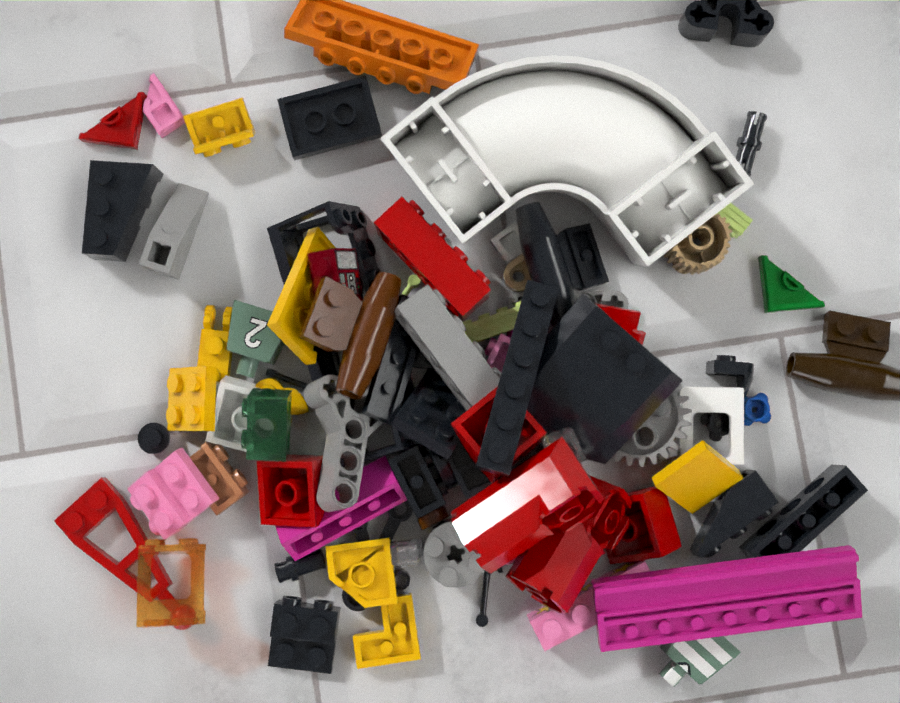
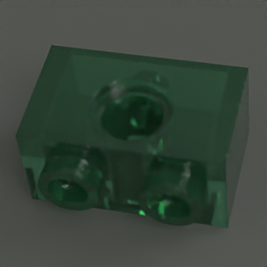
M253 388L247 398H243L242 417H247V429L242 430L241 448L246 449V460L286 462L290 453L292 390ZM262 418L270 420L273 423L274 429H262L258 420Z

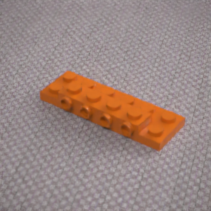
M300 0L284 28V38L314 47L313 56L317 57L322 64L331 66L335 63L347 67L354 75L366 73L375 76L382 84L389 85L394 82L405 86L413 94H420L421 92L430 94L433 86L446 90L453 84L468 77L479 47L477 43L343 0Z

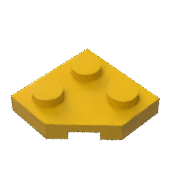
M390 538L325 546L329 580L347 592L364 608L398 603Z

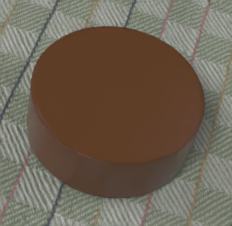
M441 506L418 518L417 522L421 530H424L448 518L450 515L446 507Z

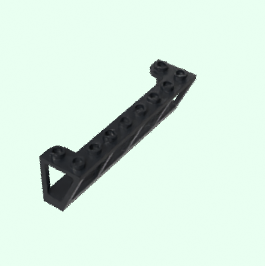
M327 201L267 228L283 285L304 241L303 233L308 231V229L329 224L336 233L347 235L352 248H356L359 274L365 293H367L377 274L381 272L375 259V246L369 239L366 230V217L358 206ZM326 212L327 216L303 222L321 213ZM314 345L313 350L317 352L316 363L307 365L312 382L329 374L338 376L341 363L338 351L327 352ZM411 373L400 408H402L415 389ZM350 398V406L354 410L356 399ZM345 426L346 434L350 437L349 430ZM392 427L396 444L373 451H368L366 448L364 461L413 447L420 443ZM340 458L341 466L344 468L345 463L343 459Z

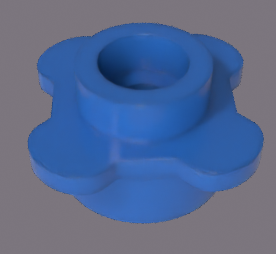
M758 393L754 397L746 396L744 398L745 426H750L753 422L768 423L771 420L770 406L766 394ZM753 406L757 408L756 412H752Z

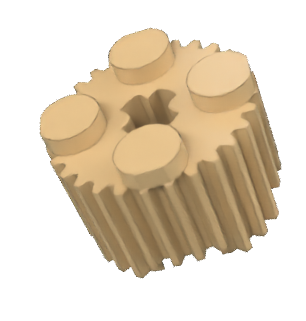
M719 214L714 215L667 251L664 258L669 259L667 261L668 264L673 263L672 268H675L679 273L688 274L690 272L693 275L696 272L697 274L706 272L722 262L725 258L724 255L729 252L727 250L730 247L728 242L731 240L729 236L732 232V229H728L730 223H725L726 217L721 218ZM698 237L701 243L698 246L695 245L692 238Z

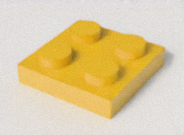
M217 367L169 368V377L167 379L169 394L166 411L168 431H215Z

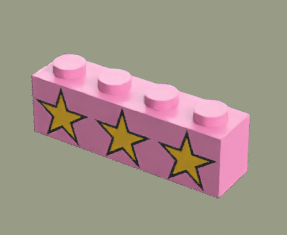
M644 560L631 561L598 578L648 572L650 570ZM591 581L583 585L567 614L563 613V611L558 613L546 606H542L527 614L529 622L544 651L596 625Z

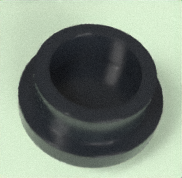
M149 423L139 431L138 444L144 452L158 454L169 446L170 433L164 425Z

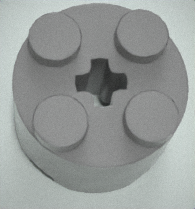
M444 520L431 530L426 539L423 554L424 563L430 575L445 587H463L476 581L484 572V569L476 562L480 554L467 550L453 526L452 520ZM455 545L458 549L464 548L461 552V558L456 559L455 556H448L451 552L450 546Z

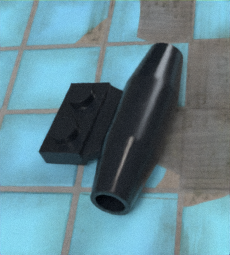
M533 202L515 210L520 246L531 281L559 288L550 321L553 327L576 302L574 289L581 291L609 282L591 224L566 228L556 235L540 202Z

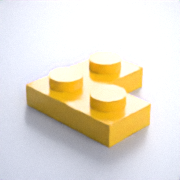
M412 593L397 595L398 603L381 606L384 630L353 635L357 669L421 659Z

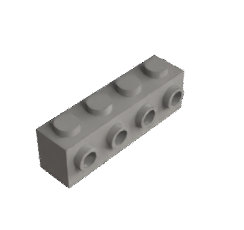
M427 284L396 307L394 311L396 319L467 411L498 386L501 372L496 367H490L484 359L486 355L482 347L476 341L471 342L465 334L466 328L463 322L456 315L452 316L445 307L446 301L441 293L436 289L432 290Z

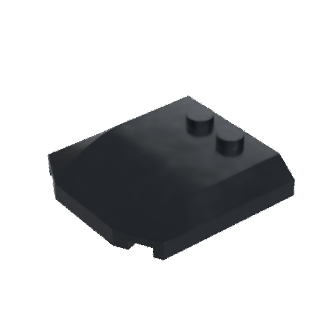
M583 293L547 333L527 410L552 440L556 441L563 437L577 457L606 464L683 380Z

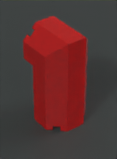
M561 437L513 469L509 477H501L451 511V516H453L451 520L467 550L480 554V557L476 559L479 566L492 574L547 536L555 535L552 529L559 527L562 533L567 532L593 516L596 511L593 506L594 502L597 500L601 504L604 497L570 445Z
M591 475L589 476L604 497L601 504L597 500L594 502L593 506L596 511L593 516L567 532L562 533L559 527L552 529L555 535L547 536L517 556L505 576L516 588L522 592L526 589L532 594L531 598L558 613L563 611V613L567 614L599 557L605 554L603 549H615L629 526L630 517L624 514L625 507L631 509L632 500L626 491L621 487Z

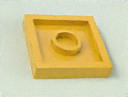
M704 440L651 477L655 487L691 514L743 479L739 469Z

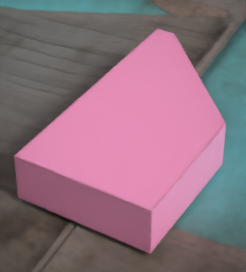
M153 73L149 78L150 86L147 99L144 101L143 112L160 137L164 138L185 124L183 114Z

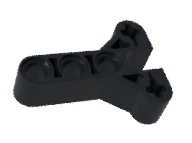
M757 0L694 1L687 6L679 20L678 30L684 38L710 42L717 31L719 16H724L732 23L730 45L756 47L761 44L773 29L774 18L770 12L760 7Z

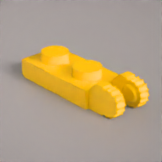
M206 305L203 318L204 329H201L197 366L217 367L216 382H220L225 375L230 377L233 352L227 351V342L233 307L225 308L222 323L223 331L214 330L215 306Z

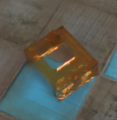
M197 538L179 539V544L165 545V539L145 540V545H139L136 628L205 624L204 569L206 544H198ZM187 554L190 556L191 576L190 596L188 598L154 600L151 597V560L155 555Z

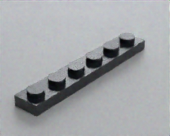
M527 279L475 466L476 469L504 477H509L559 288Z

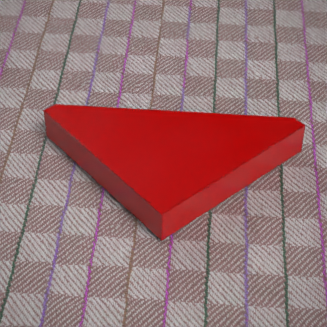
M138 92L137 96L124 106H118L101 118V122L90 130L80 133L78 139L82 142L138 150L144 117L143 106L147 95L144 92Z

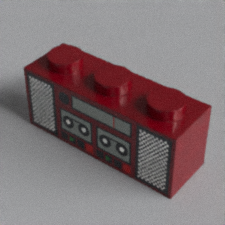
M332 248L308 253L314 296L321 279L328 277L354 290L360 301L363 300L356 248Z

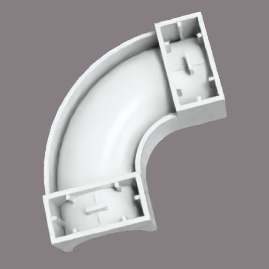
M557 55L527 57L500 63L478 71L453 84L435 98L433 96L380 138L462 244L519 199L535 193L556 192L571 196L588 206L634 265L648 267L754 185L716 131L710 133L699 119L675 96L653 81L631 70L604 61L583 57Z

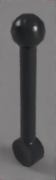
M267 368L265 375L270 378L282 380L302 389H305L308 385L283 375L274 369Z
M485 570L480 614L476 616V624L479 627H485L488 624L486 609L490 573Z

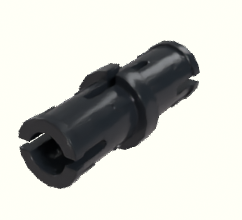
M749 111L747 113L742 137L738 138L736 144L739 148L735 158L740 165L742 163L745 164L744 171L749 177L751 176L756 151L761 149L762 142L760 137L767 120V115L760 112L757 124L755 125L754 120L757 111Z

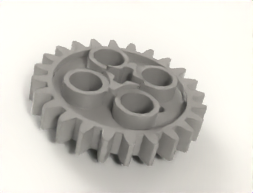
M682 384L665 400L668 406L667 412L663 416H657L653 413L632 435L631 439L616 452V462H620L626 456L627 466H633L636 458H638L640 466L645 467L649 457L655 465L659 463L658 454L668 459L671 457L668 450L669 447L675 450L681 448L676 439H687L688 437L681 431L682 426H691L692 424L683 419V415L691 413L692 409L682 407V403L689 399L688 396H678L677 394L682 389ZM645 427L650 428L654 433V440L650 445L643 444L639 437L640 431Z

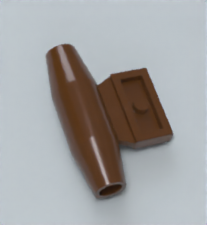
M379 272L362 301L356 296L354 290L328 277L322 278L301 330L300 339L327 352L343 351L336 391L347 398L356 400L362 398L381 363L396 320L394 311L398 306L402 281L394 274Z

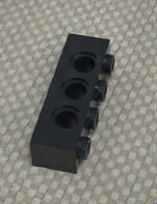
M831 464L740 545L739 548L748 558L800 552L862 497L868 489L847 466Z

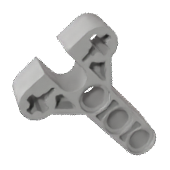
M330 374L309 383L304 390V399L307 405L315 410L326 434L317 488V502L322 510L335 512L350 508L357 502L367 437L383 422L361 414L369 389L364 392L361 399L355 400L353 410L350 406V398L336 391L338 376ZM345 426L349 430L350 437L346 434ZM340 458L343 459L345 468L341 466ZM335 490L339 492V501L336 499Z

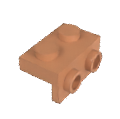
M205 442L201 445L200 450L190 456L193 463L220 498L210 506L216 516L250 492L246 487L248 484L246 477L239 469L234 470L227 461L230 457L222 445Z

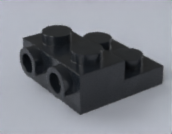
M283 596L282 600L278 599L273 607L268 666L331 674L333 671L341 607L333 606L334 602L329 600H314V604L303 603L302 598L297 596Z

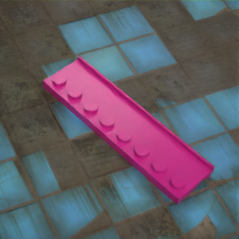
M846 545L592 579L600 651H615L862 618L860 580L857 578L856 562H859V555L852 546Z

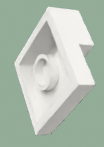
M225 375L220 382H216L215 431H208L205 441L268 458L285 395L257 388L255 383Z

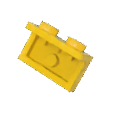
M243 97L183 116L194 144L193 151L195 155L203 153L204 157L212 156L222 152L221 147L232 144L233 148L251 143L250 138L254 137L256 133Z

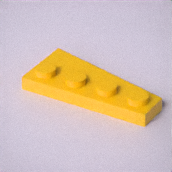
M319 227L308 229L267 323V326L305 365L315 364L317 359V352L313 350L314 345L299 338L314 299L308 253L336 248Z

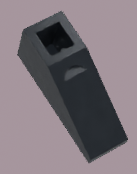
M746 469L741 473L743 477L741 481L716 497L690 547L693 555L699 558L704 556L705 558L712 557L721 550L720 544L729 538L733 540L740 537L747 531L746 526L755 519L756 521H761L773 512L771 508L779 502L756 470Z

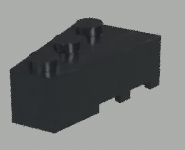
M90 160L82 254L94 260L126 262L141 228L139 224L146 208L149 209L152 202V194L157 183L161 182L164 175L154 164Z

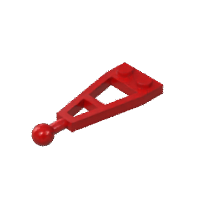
M101 477L54 520L75 546L150 603L158 599L170 612L169 620L175 629L186 630L194 624L196 618L194 609L190 605L180 604L169 592L168 588L173 584L172 580L127 501L106 477ZM115 510L137 546L120 562L87 538ZM142 557L158 582L153 588L128 570Z

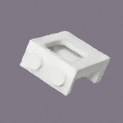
M682 387L677 393L678 396L689 397L686 402L682 403V407L692 409L691 413L683 415V419L692 424L691 426H682L681 431L688 437L687 439L677 438L681 448L677 450V456H673V461L693 447V416L695 413H725L729 416L730 452L724 458L733 465H744V388Z

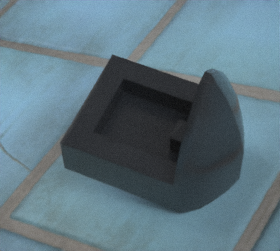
M717 355L716 360L706 362V374L736 377V387L744 388L745 398L753 381L754 364L736 362V356Z

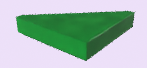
M767 255L758 257L764 313L825 307L824 301L817 299L804 288L803 284L788 272L776 266L768 259Z

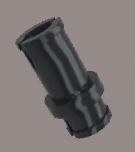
M321 549L297 561L288 556L286 561L274 564L279 583L290 579L294 582L299 580V576L320 569H326Z

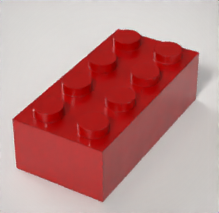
M401 196L374 221L377 234L425 285L428 284L432 290L436 289L441 293L446 301V307L449 308L453 315H456L464 322L489 299L491 289L488 285L491 282L482 271L477 269L474 272L468 266L467 261L469 259L459 247L455 246L452 249L445 240L447 236L437 224L433 223L430 226L423 217L424 211L415 201L411 200L408 203Z

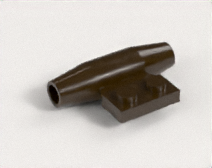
M829 310L824 314L822 343H824L827 353L792 352L786 365L787 377L825 391L871 400L900 401V370L880 363L886 353L889 352L891 322Z

